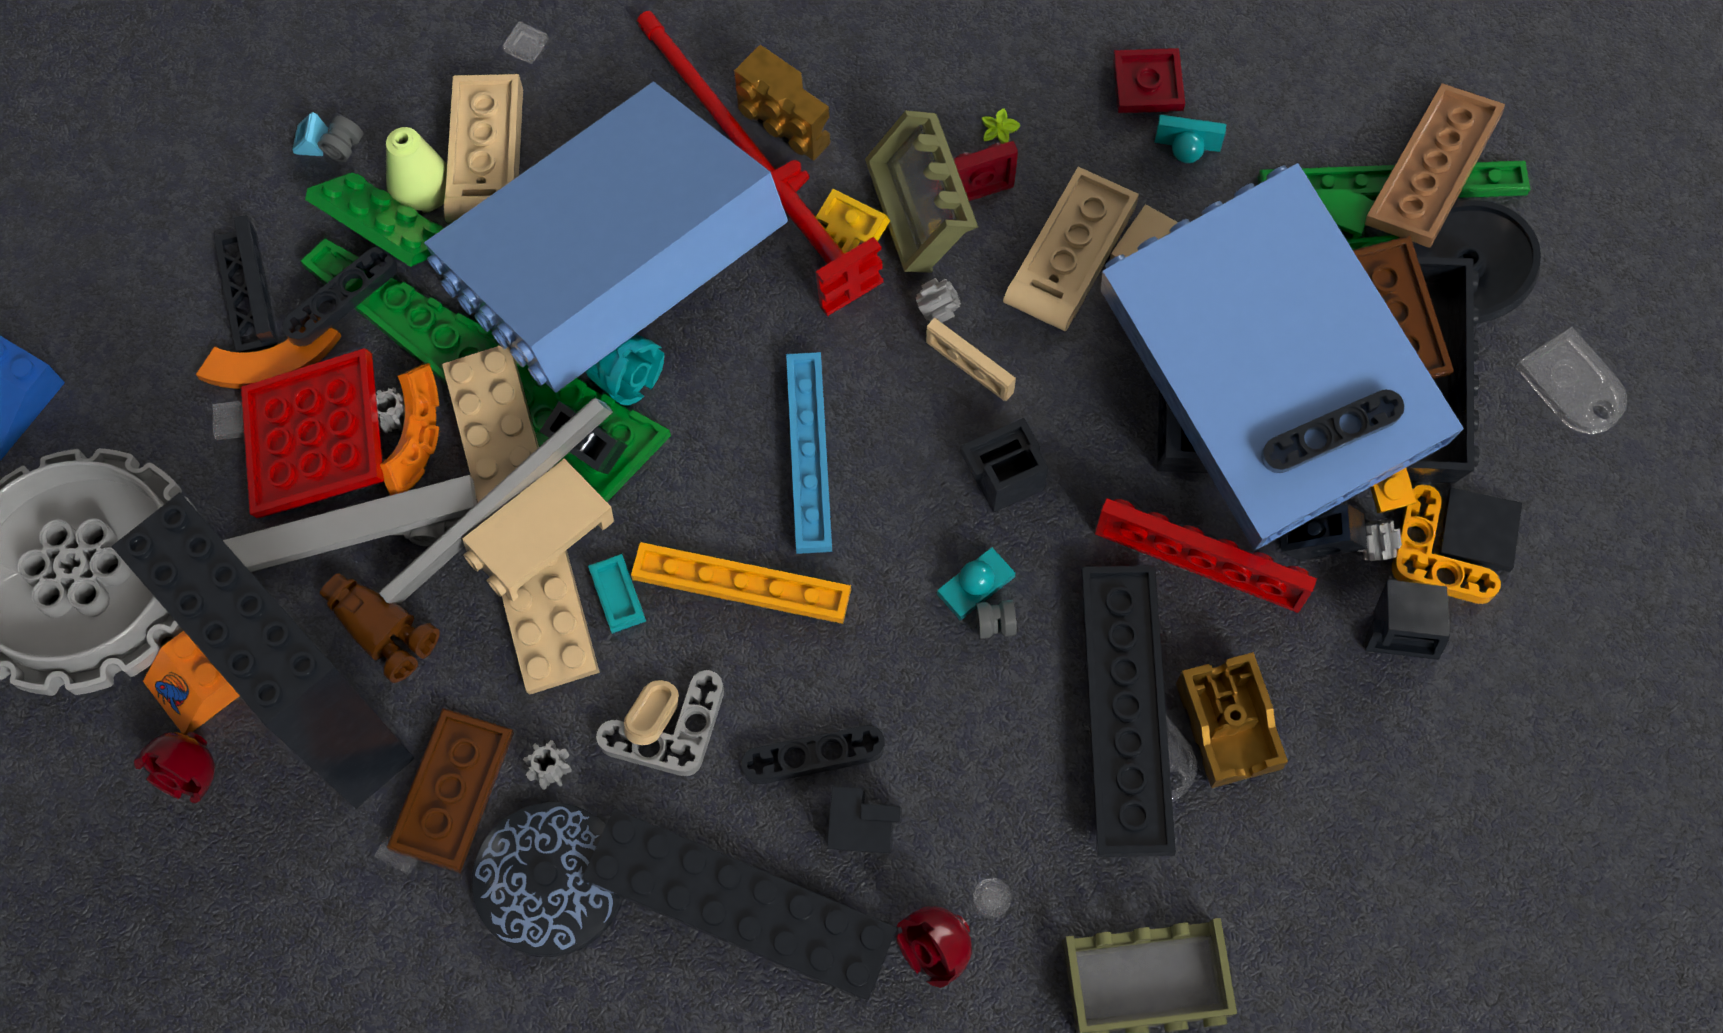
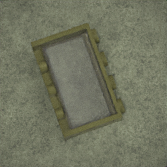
M905 110L868 154L865 161L883 212L890 219L888 227L904 272L932 273V267L966 232L978 228L937 114Z
M1221 918L1212 919L1208 923L1192 925L1178 923L1173 924L1171 927L1159 929L1144 927L1134 929L1132 932L1117 934L1102 932L1092 937L1075 939L1074 936H1066L1062 940L1076 1028L1075 1033H1110V1031L1125 1030V1033H1149V1027L1164 1025L1165 1032H1174L1189 1029L1188 1022L1203 1020L1204 1027L1227 1025L1226 1017L1237 1014Z

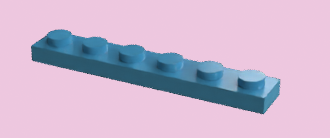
M821 352L786 354L796 553L832 552Z

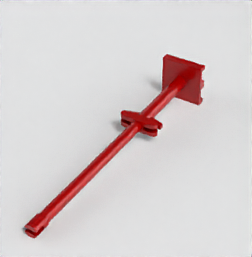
M645 11L640 14L637 19L638 26L648 39L654 42L730 140L771 172L785 212L827 264L816 271L819 304L827 317L884 283L883 278L879 274L883 264L877 255V252L882 250L878 241L872 237L849 252L844 253L796 193L810 178L806 170L801 171V163L797 160H792L775 170L665 32L664 26L651 11Z

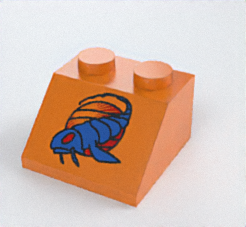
M184 631L160 648L143 680L144 684L175 725L185 735L196 730L240 696Z

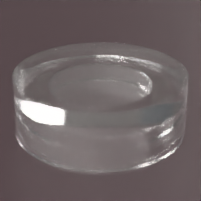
M988 878L981 881L976 886L972 896L975 910L981 916L990 919L998 918L1005 914L1012 900L1009 887L1003 881L996 878Z

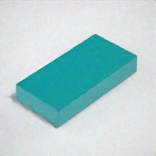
M622 554L588 566L612 634L646 622Z

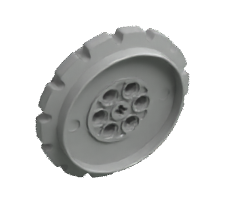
M99 448L92 457L87 458L79 449H73L44 456L40 459L39 468L29 471L25 466H21L0 480V680L5 679L11 674L10 683L18 689L49 696L55 695L64 684L65 688L74 695L99 691L111 687L114 684V676L119 671H124L128 676L133 677L149 667L161 648L162 640L166 637L174 638L184 631L111 547L179 492H182L178 484L164 471L152 463H147L139 468L140 463L132 454L117 450ZM185 497V498L187 499V501H188V502L194 507V509L196 510V508H195V506L192 504V502H191L187 497ZM104 535L99 543L93 544L96 538ZM67 536L62 544L57 545L60 539ZM118 564L115 571L107 574L111 566ZM45 566L40 574L35 575L39 568ZM96 594L94 600L86 604L88 597ZM59 595L58 600L55 603L49 605L51 599Z

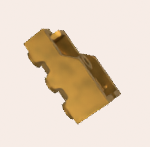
M759 45L734 70L738 108L750 120L761 119L764 122V128L770 135L788 138L790 147L797 154L806 155L814 161L830 144V133L826 130L823 131L824 125L829 118V106L803 89L800 71L762 45Z
M1254 652L1229 658L1224 664L1215 668L1206 664L1181 672L1176 686L1183 707L1187 709L1191 721V730L1195 742L1199 744L1203 756V766L1211 788L1282 770L1288 760L1275 726L1274 709Z

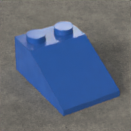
M0 336V461L65 383L50 365Z

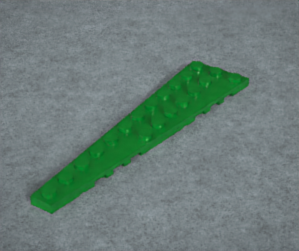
M324 239L301 260V263L306 270L326 285L359 257ZM366 269L363 270L368 279L372 278ZM358 278L349 280L346 283L345 290L349 292L359 290L363 280ZM393 278L389 279L354 308L419 363H430L433 374L446 385L447 381L442 366L443 363L500 346L492 335L491 330L486 332L480 324L460 313L456 314L443 307L439 301L431 297L429 299L416 292L414 287L404 282L400 283ZM517 363L539 447L549 439L539 431L559 401L579 412L593 398H597L605 402L613 411L599 426L628 446L608 475L596 471L570 452L560 460L562 461L565 458L606 502L619 491L671 436L669 429L634 410L626 409L606 394L601 395L590 389L586 383L577 378L555 393L546 383L539 385L528 370V365L521 367Z

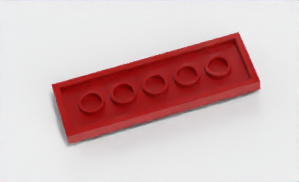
M1106 498L1101 510L1095 535L1297 613L1300 612L1313 592L1317 578L1309 576L1308 571L1301 567H1286L1275 563L1274 559L1267 554L1260 552L1252 554L1241 550L1236 543L1230 540H1215L1207 537L1196 527L1189 525L1181 527L1169 522V519L1162 514L1156 512L1147 514L1135 509L1133 504L1122 499H1115L1113 501Z

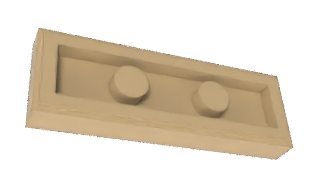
M935 317L927 325V344L1003 401H1007L1011 397L1015 388L1016 378Z

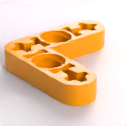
M1422 484L1416 486L1413 492L1417 503L1405 506L1400 524L1402 546H1400V549H1397V557L1393 558L1392 563L1394 577L1398 581L1447 586V594L1450 597L1477 604L1488 603L1500 590L1501 581L1498 575L1486 567L1432 554L1441 508V496L1430 485ZM1420 496L1425 497L1426 503L1429 504L1422 517L1417 516L1421 503L1418 501ZM1413 526L1421 528L1426 534V540L1421 543L1412 541L1407 534L1408 528ZM1407 560L1413 561V567L1416 568L1413 574L1407 572V566L1404 565ZM1428 565H1432L1427 575L1428 579L1424 578L1425 574L1427 573V571H1425V568ZM1440 568L1451 570L1455 576V583L1450 585L1442 583L1437 577V570ZM1466 574L1467 578L1465 579V582L1468 583L1464 586V588H1461L1460 585L1462 584ZM1479 579L1485 580L1484 586L1488 587L1484 593L1479 591V585L1474 584Z

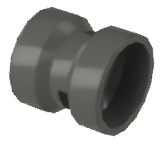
M335 116L329 126L331 131L323 134L317 145L323 153L333 160L345 163L352 154V145H357L364 133L358 125L348 118Z
M1002 600L998 605H990L988 602L976 603V622L979 639L991 638L994 634H1002L1005 637L1016 636L1017 626L1013 600Z

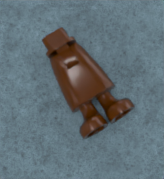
M337 573L320 590V595L328 601V608L335 613L344 628L364 651L376 661L382 657L386 659L383 673L392 683L402 681L410 676L418 667V661L390 639L392 635H395L399 640L401 639L422 659L430 655L438 642L440 631L433 624L425 623L416 628L412 627L411 625L415 619L413 615L396 603H387L379 593L358 584L354 579L347 580L342 574Z

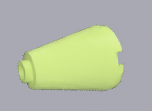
M408 127L395 129L388 135L386 140V186L388 193L397 202L412 207L415 210H422L423 213L431 212L442 206L446 192L447 163L414 129Z

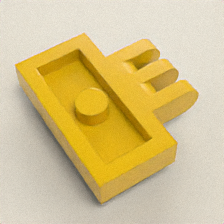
M832 189L816 216L821 223L827 225L825 230L844 253L849 252L857 247L860 242L864 243L872 237L878 241L890 222L887 215L835 189Z

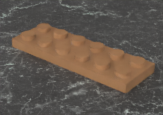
M1441 84L1371 207L1365 225L1401 238L1410 236L1412 242L1431 248L1501 118L1505 104Z

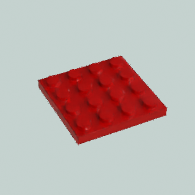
M363 348L241 387L250 515L256 518L265 517L384 481V474L380 466L382 463L373 359L372 353L367 349Z

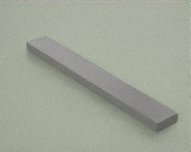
M593 398L387 584L379 594L387 603L401 604L464 547L462 538L550 470L613 413L610 407L605 402Z
M470 475L223 541L247 569L253 572L464 516L477 504L474 480Z

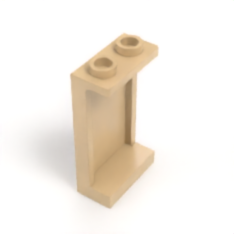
M564 458L462 538L467 551L463 556L475 571L478 572L481 568L489 576L487 579L488 584L497 595L501 597L506 594L513 602L519 597L517 590L594 527L598 525L604 530L614 522L612 507Z

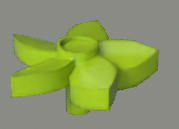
M1004 108L997 112L996 119L993 117H982L983 124L989 128L984 134V141L992 140L998 135V140L1002 144L1007 143L1010 138L1009 133H1013L1020 128L1019 122L1014 119H1008Z

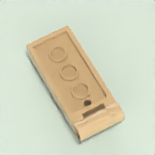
M519 74L453 76L444 215L447 224L453 223L519 176L523 87Z
M1078 167L1016 276L1010 283L1003 303L1066 331L1132 216L1139 194Z

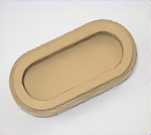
M658 680L650 682L643 688L624 719V733L630 742L637 745H648L660 737L678 707L679 694L673 684Z

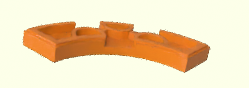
M301 327V329L299 330V332H300V333L305 332L306 328H305V327ZM330 328L307 346H296L287 339L274 347L249 353L230 352L214 347L196 373V376L199 380L212 385L241 389L242 386L318 363L331 351L342 336L338 330Z
M430 363L422 364L398 375L405 404L403 431L395 450L380 464L384 474V482L390 496L409 491L424 475V468L430 454L435 452L439 434V427L436 426V407L439 406V397Z

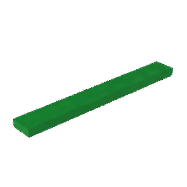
M1476 162L1458 198L1528 195L1531 189L1526 162ZM1395 165L1302 168L1315 190L1345 189L1350 192L1361 193L1366 198L1375 201ZM1275 169L1260 170L1258 174L1259 184L1266 181L1267 175Z

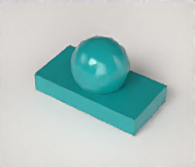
M1160 115L1154 143L1172 145L1173 155L1178 161L1194 163L1201 158L1204 150L1220 152L1225 137L1226 124Z
M991 547L976 560L966 563L960 573L937 590V595L961 621L976 609V603L985 602L1015 578L1016 573Z

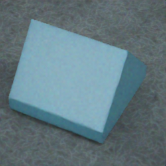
M312 112L297 125L292 148L294 154L323 156V152L317 144L322 135L328 132V127L316 113Z

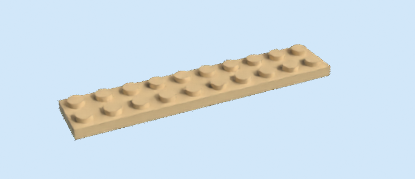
M497 346L442 364L470 475L474 480L477 502L483 499L539 448L517 363L510 353V346L506 349ZM566 550L517 590L519 597L512 602L506 594L502 595L520 670L528 694H534L600 673Z

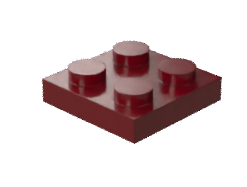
M1179 48L1114 50L1113 66L1118 113L1184 111L1185 95Z
M1014 140L1004 144L995 143L987 149L975 153H963L953 159L969 201L1014 187L1018 149Z

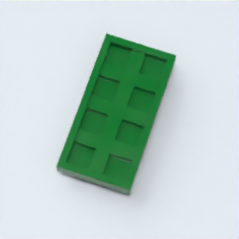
M353 172L307 188L306 201L410 267L427 260L431 256L424 242L444 229L441 225L431 222L418 214L414 208L397 202L388 192L378 189L367 182L363 176Z

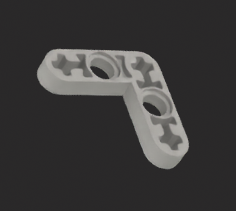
M710 670L700 671L693 676L674 734L670 735L662 732L656 740L660 744V750L655 756L650 758L642 756L639 753L640 745L632 743L631 753L627 752L629 747L623 742H615L613 747H609V742L605 737L606 735H613L615 730H619L622 739L628 740L624 733V722L619 720L607 721L599 727L596 739L600 749L610 757L679 776L695 774L702 765L724 696V687L720 676ZM707 681H712L713 688L716 689L715 692L709 691L705 701L707 707H712L711 710L700 705L702 692L698 686H705ZM693 714H701L707 720L705 728L699 732H691L686 728V721ZM668 743L672 744L670 747L672 753L683 755L685 749L690 750L691 757L694 758L693 762L687 761L685 766H680L679 759L670 755L667 756V763L662 762L667 754Z

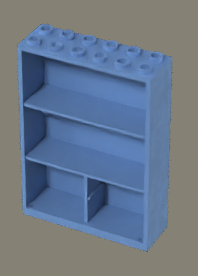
M653 81L424 243L431 254L427 258L428 262L437 274H442L444 277L440 282L446 292L452 298L458 296L457 299L463 309L469 315L474 312L476 320L486 332L492 329V335L503 349L510 346V353L521 367L529 366L530 374L539 385L546 383L556 393L787 223L788 219L771 172Z
M1299 163L1288 169L1285 165L1276 168L1267 175L1266 181L1257 186L1250 183L1242 187L1234 194L1235 198L1224 204L1221 201H1217L1209 205L1202 211V216L1191 222L1189 219L1178 222L1169 230L1170 234L1159 240L1157 237L1147 239L1137 247V252L1128 257L1122 254L1106 263V269L1102 271L1101 292L1254 551L1443 448L1464 429ZM1385 389L1393 390L1404 401V413L1392 426L1284 473H1274L1268 470L1262 462V450L1273 437ZM1383 399L1380 400L1379 407L1367 413L1369 425H1374L1370 420L1373 416L1385 412L1388 417H1391L1390 412L1395 408L1392 403L1385 404ZM1366 406L1361 407L1366 412ZM1346 414L1340 418L1339 424L1344 432L1353 434L1360 430L1361 423L1355 415ZM1313 429L1305 433L1304 440L1308 447L1320 449L1325 446L1326 439L1321 431ZM1292 437L1291 439L1294 441L1292 447L1280 450L1278 446H1274V452L1270 458L1272 460L1279 459L1284 464L1286 463L1285 458L1293 451L1298 450L1299 457L1304 455L1298 449L1296 437Z

